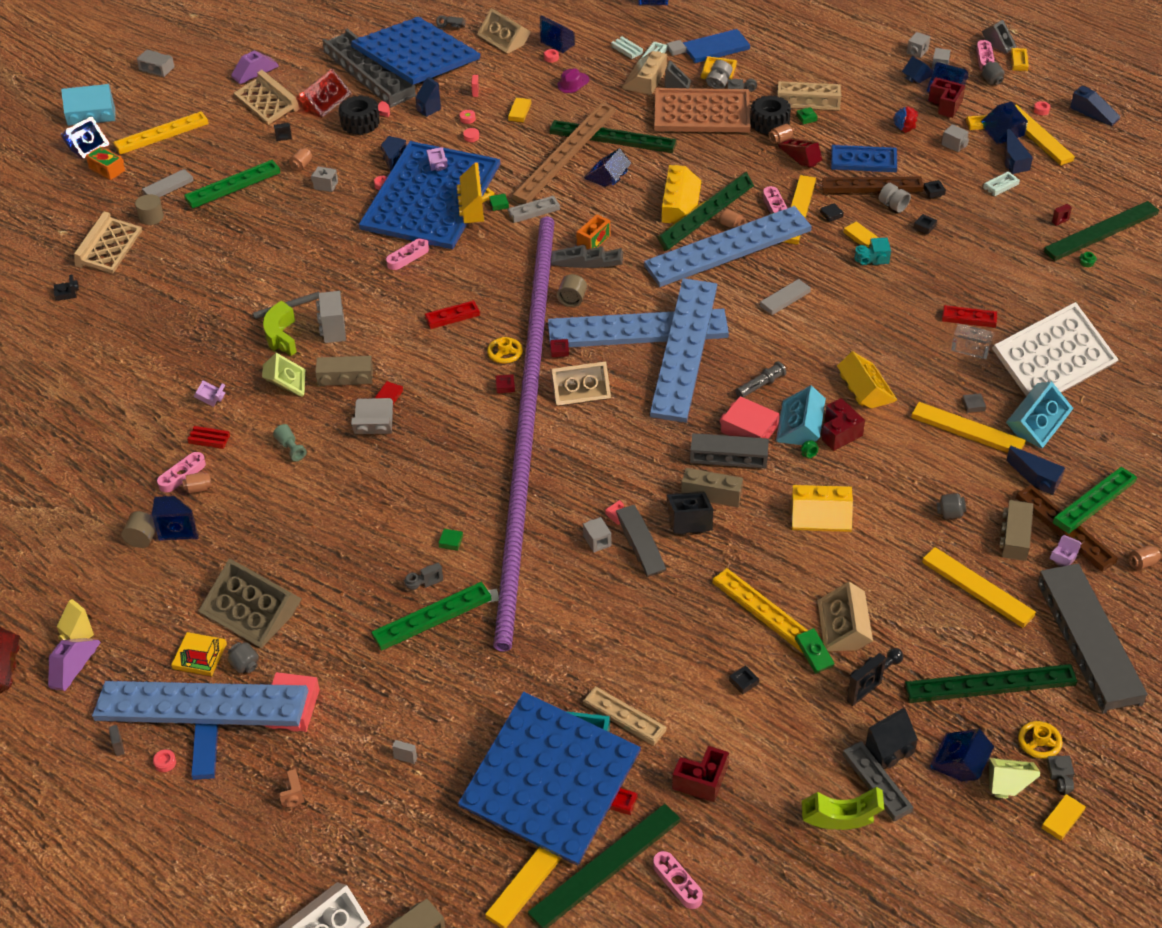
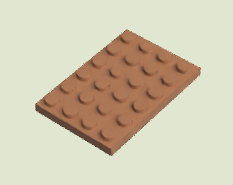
M656 88L654 131L750 132L749 89Z

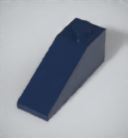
M1081 85L1073 93L1070 109L1109 126H1113L1120 119L1121 116L1096 91Z
M1007 129L1005 138L1006 168L1012 174L1029 171L1033 157L1011 129Z
M1014 446L1009 447L1006 461L1036 489L1053 495L1062 481L1065 467Z

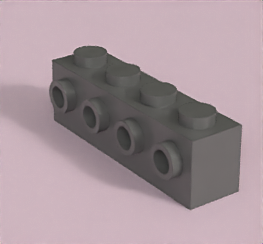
M692 433L690 463L767 468L769 439Z

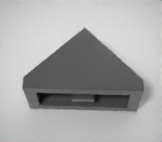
M669 60L665 70V88H689L691 80Z

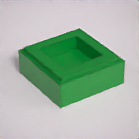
M505 193L489 196L493 211L509 208Z
M444 528L438 543L439 548L458 551L463 538V531Z

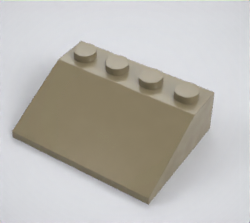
M229 558L198 612L262 648L292 617L302 598Z

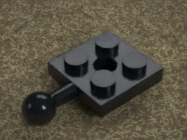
M891 648L887 652V658L878 653L875 657H870L859 670L855 669L849 676L847 702L854 706L882 683L884 670L892 664L897 665L903 661V652L899 648Z

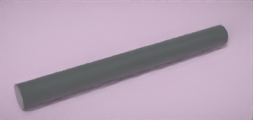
M318 291L284 303L292 308L319 299L320 292ZM271 307L253 312L254 319L264 317Z

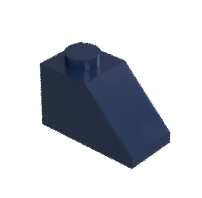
M913 56L902 70V73L906 75L905 79L912 83L913 81L921 83L936 73L924 62Z
M427 77L415 97L417 111L426 117L441 110L439 83Z
M388 136L381 144L383 159L390 171H392L407 146L406 140Z

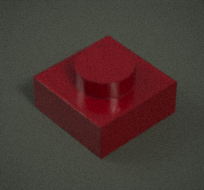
M1065 204L1054 209L1052 223L1057 226L1068 221L1072 207L1069 204Z
M568 339L550 340L551 358L569 357Z
M514 374L495 375L497 394L515 392Z

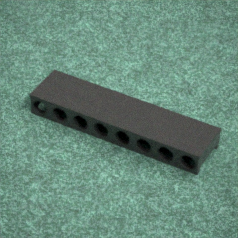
M345 29L344 34L328 41L325 38L322 39L324 53L379 99L386 102L390 108L416 96L415 84L412 85L351 47V41L359 37L349 29Z
M1079 563L1041 570L1037 585L1102 714L1107 713V710L1135 704L1143 706L1148 694Z

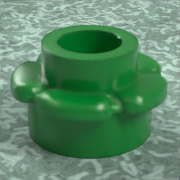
M1085 252L1079 256L1080 264L1084 267H1092L1097 260V257L1092 252Z
M813 440L804 442L801 446V455L813 458L819 450L816 442Z

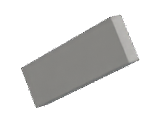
M183 169L143 188L142 191L144 195L153 194L160 198L193 182V176Z
M554 196L509 208L508 214L512 221L516 223L560 210V204Z
M798 279L762 300L760 306L773 315L810 293L811 287Z

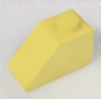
M71 599L57 625L60 634L58 636L59 640L91 638L94 633L85 609Z

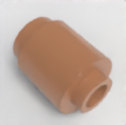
M783 124L772 129L768 134L771 143L779 144L791 139L793 136L792 127L788 124Z
M306 148L299 149L289 159L291 168L301 171L311 161L312 154Z
M730 209L722 211L719 217L720 223L731 229L745 224L746 221L741 214Z
M209 473L185 475L186 479L182 480L184 491L188 490L189 494L207 491L208 488H212Z
M1150 545L1133 550L1129 554V563L1136 570L1155 565L1161 559L1159 549L1156 546Z

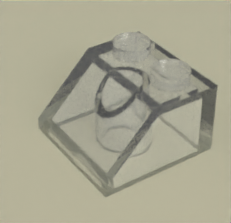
M958 323L951 351L987 359L995 333Z

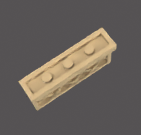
M263 70L257 72L258 78L234 92L237 99L268 125L290 110L296 112L300 109L296 97ZM269 91V94L262 95V92ZM252 92H259L258 95H252ZM261 99H267L266 102H260ZM250 100H256L255 103H249ZM269 106H276L275 109H268ZM258 107H265V109L258 110ZM267 114H273V115H272L271 117H269V118L266 117Z
M778 81V97L787 100L791 108L804 109L811 107L812 109L840 110L841 84Z
M104 211L74 253L75 266L82 268L83 265L113 274L142 232V227L111 218L110 213ZM113 224L119 226L120 228L111 229V226ZM128 230H133V231H135L134 233H131V234H127V233H126V231H128ZM120 232H123L124 234L123 236L115 237L114 235ZM108 235H111V236H112L111 239H107V240H104V239H103L104 236H108ZM127 240L128 243L120 245L119 241ZM115 243L117 246L108 248L107 244ZM104 246L105 249L97 251L96 247ZM120 251V254L113 256L111 252ZM107 253L109 257L103 259L99 256ZM95 256H96L97 259H98V260H95V261H90V260H88L89 258L95 257ZM113 262L111 267L104 265V263Z

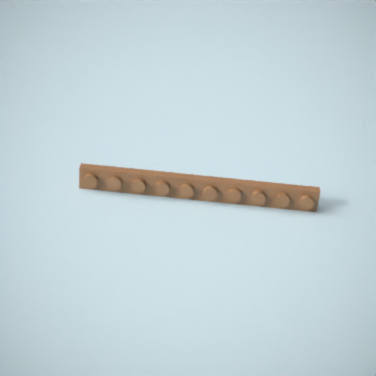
M601 102L513 194V200L523 204L529 203L615 113V107Z

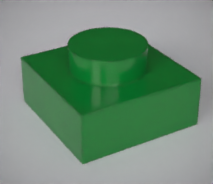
M811 107L797 110L796 116L803 125L816 122L818 119L817 114Z

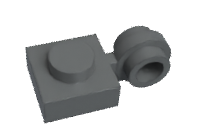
M441 15L436 19V24L440 28L450 24L452 28L460 29L461 26L465 27L466 20L460 17H445Z
M728 79L727 88L749 89V92H753L757 88V82L754 79H748L745 83H743V79Z
M439 562L429 565L420 570L421 575L409 573L404 580L405 586L410 590L417 589L421 584L425 588L443 581L442 567Z
M1070 755L1048 756L1046 762L1051 780H1057L1058 792H1063L1064 795L1073 792V778L1075 774Z

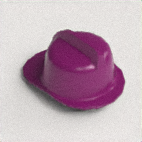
M576 68L567 69L561 74L557 87L561 92L573 93L585 86L590 78L588 75L579 72Z

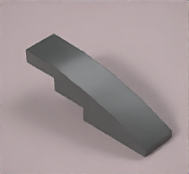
M585 245L556 250L552 251L551 257L552 265L573 268L609 267L622 265L623 251L621 248L605 251L603 246L587 250Z
M631 505L616 510L629 546H632L638 562H641L646 577L665 572L666 567L659 550L636 506Z

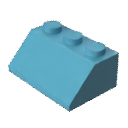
M109 84L61 89L64 114L68 126L115 121L116 109Z
M1052 381L1037 383L1006 423L1018 437L1039 448H1043L1074 408Z
M809 386L783 400L776 441L802 445L806 441L813 440L815 442L820 438L826 398L813 386Z

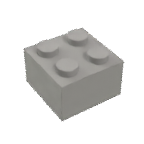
M340 291L319 293V300L316 301L317 311H320L317 313L318 323L322 324V326H319L320 336H324L325 343L346 341Z

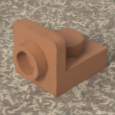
M296 769L287 771L289 780L285 781L287 791L279 793L283 808L295 807L305 802Z

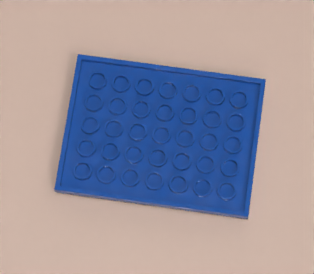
M409 141L360 221L359 229L411 241L424 239L430 245L454 249L467 223H464L463 216L460 217L459 207L462 206L458 203V195H461L457 192V184H460L459 177L474 163H478L481 194L483 197L500 166V159L443 148L445 158H447V168L441 171H431L427 150L440 147Z

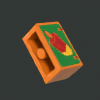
M102 146L97 147L86 155L89 168L109 180L114 179L125 171L123 158Z
M596 214L576 232L577 246L585 245L587 250L599 247L611 236L610 220Z

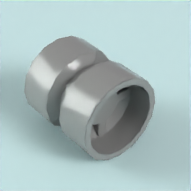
M716 60L707 76V84L714 89H724L733 71L732 66L726 61Z
M892 183L886 184L879 194V201L890 206V208L899 213L906 209L911 199V195L908 192L898 189Z

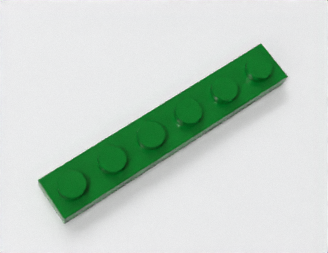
M270 160L187 193L184 197L193 209L281 173L280 167L273 160Z
M1120 467L1055 516L1052 523L1066 533H1071L1136 482L1137 476Z
M481 581L372 631V637L380 650H385L491 601V594Z

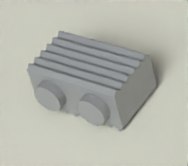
M146 49L139 58L137 57L140 71L162 76L163 78L175 67L173 57L158 53L157 51Z

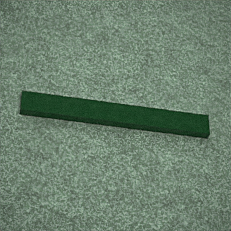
M554 120L549 133L569 137L580 124ZM602 127L589 139L591 141L673 153L677 144V139Z
M744 172L656 236L663 250L667 251L754 187L748 173Z
M1146 201L1044 247L1043 252L1054 261H1057L1158 215L1159 209L1149 201Z
M1067 664L906 681L904 688L909 703L1076 686L1078 681L1072 665Z
M666 804L662 805L530 909L528 916L539 928L550 927L680 823V817Z

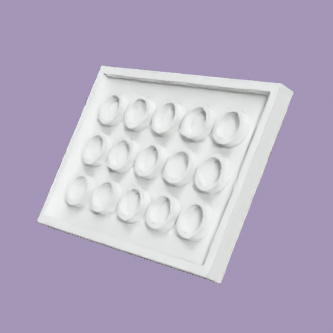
M1076 302L992 347V350L1026 396L1037 383L1050 381L1062 393L1118 361V358Z

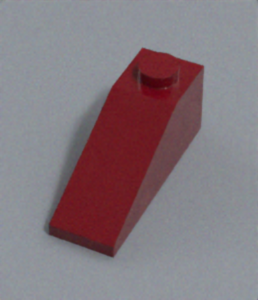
M789 139L778 144L780 149L800 165L810 168L823 161L818 142Z

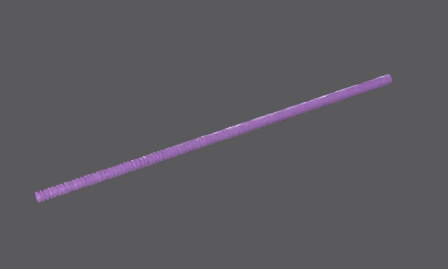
M551 217L540 219L493 645L496 650L503 652L509 651L512 648L555 223Z

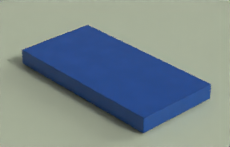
M738 29L683 42L686 46V52L694 63L706 61L708 56L718 58L750 49L749 42Z
M832 145L831 169L897 173V148Z

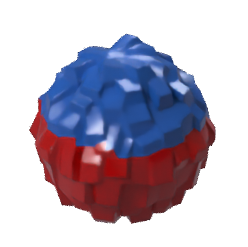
M910 106L899 109L893 117L894 124L900 131L905 133L915 129L918 111H915Z

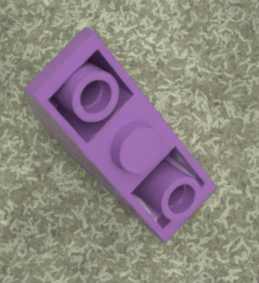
M254 50L241 57L231 76L239 84L258 77L257 72L260 70L268 72L279 66L270 57Z
M89 638L61 640L49 656V688L65 691L101 642Z

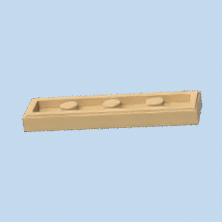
M596 686L583 700L584 706L600 715L610 716V721L653 746L666 732V726Z

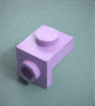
M443 147L427 150L431 171H441L447 168V158H445Z
M202 381L194 397L214 407L217 401H222L226 393L223 391L225 384L222 383L220 388H217Z
M1063 535L1058 546L1053 550L1050 559L1059 566L1071 565L1076 559L1081 542Z

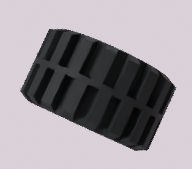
M363 95L352 96L343 100L339 105L340 124L347 133L354 135L367 134L370 131H374L378 124H380L378 104L373 98Z
M768 95L757 98L751 104V127L757 132L768 135L772 129L783 124L790 125L791 105L787 100L778 96Z

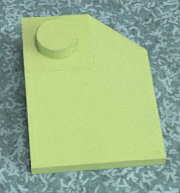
M275 353L263 364L262 378L296 395L304 396L306 369L278 353Z
M989 758V789L992 794H995V797L1008 798L1009 795L1015 796L1040 776V770L1034 762Z

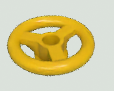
M510 337L495 339L487 348L489 358L501 364L512 363L518 360L523 353L521 343ZM497 345L498 352L494 355L492 350ZM514 354L510 358H501L503 355Z
M1032 721L1025 724L1018 733V741L1021 748L1035 758L1047 759L1048 756L1057 755L1062 748L1061 734L1049 723ZM1033 728V740L1027 744L1025 734ZM1051 734H1053V736L1055 737V740H1056V741H1054V740H1052V739L1050 738V737H1051ZM1044 745L1053 748L1048 752L1033 750L1037 746Z

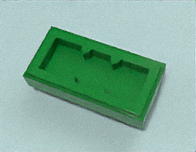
M814 628L796 635L795 640L815 674L834 666L833 659Z

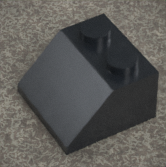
M705 492L666 495L670 526L674 533L686 534L688 532L705 533L706 531H713L714 509Z
M902 708L868 728L865 746L883 769L887 767L892 768L899 760L904 757L909 758L916 751L918 738L907 711Z

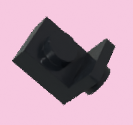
M73 274L69 275L68 283L54 285L56 301L77 298L79 284L78 280H74Z

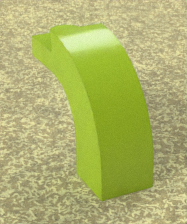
M282 300L271 307L266 313L263 326L269 347L273 351L280 348L281 351L292 356L297 353L295 341L283 330L295 322L293 308Z
M878 787L848 800H836L816 792L801 801L803 821L824 829L848 830L860 828L873 823V816L885 810L883 790Z

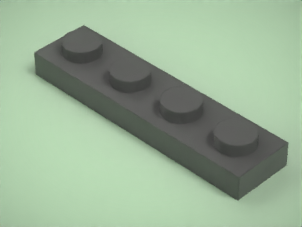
M862 741L843 750L844 758L868 789L871 790L878 787L883 790L884 809L893 821L913 812L914 807Z

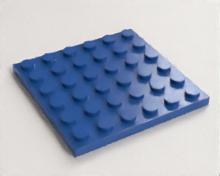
M414 17L411 20L403 21L400 24L392 25L386 29H381L351 41V47L412 85L426 80L427 77H435L480 59L479 52L423 20L421 17Z
M523 692L458 805L578 866L639 755L641 747Z

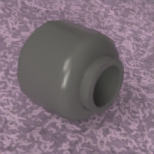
M988 62L983 66L981 75L989 85H998L1004 80L1005 71L997 62Z
M959 493L942 495L940 502H937L938 514H942L946 520L962 518L964 512H967L965 498L961 497Z
M238 642L228 650L227 660L237 673H251L257 668L259 655L250 644Z

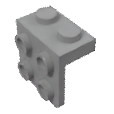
M391 398L357 399L355 417L351 421L354 434L392 433L393 400Z

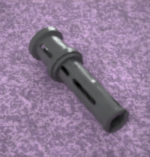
M777 361L774 363V366L762 370L761 375L735 389L737 397L741 396L744 398L763 385L772 384L778 377L785 376L786 369L784 365Z

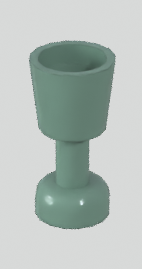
M282 424L274 430L273 437L284 447L291 449L289 454L293 461H300L306 456L307 450L304 446L295 444L296 438L287 424Z

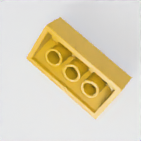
M669 165L662 203V223H675L698 206L701 180L686 166Z

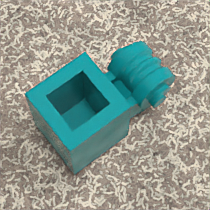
M888 237L871 238L869 249L864 245L857 246L855 249V261L862 265L872 263V265L889 264L891 248Z

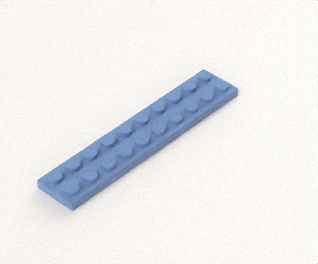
M793 206L645 260L644 266L658 286L662 287L810 232L811 225L799 210Z
M682 279L650 417L687 423L717 291V283Z
M712 309L706 339L728 338L729 332L725 309ZM674 312L548 319L549 340L568 339L569 347L667 342Z
M105 681L92 717L95 721L299 726L309 690L307 685Z

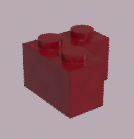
M935 77L930 85L928 101L939 104L938 114L953 118L963 102L966 85Z
M842 398L826 405V423L823 424L822 441L828 447L835 451L863 436L865 419Z
M708 746L701 763L679 757L672 775V789L715 802L728 769L729 752Z

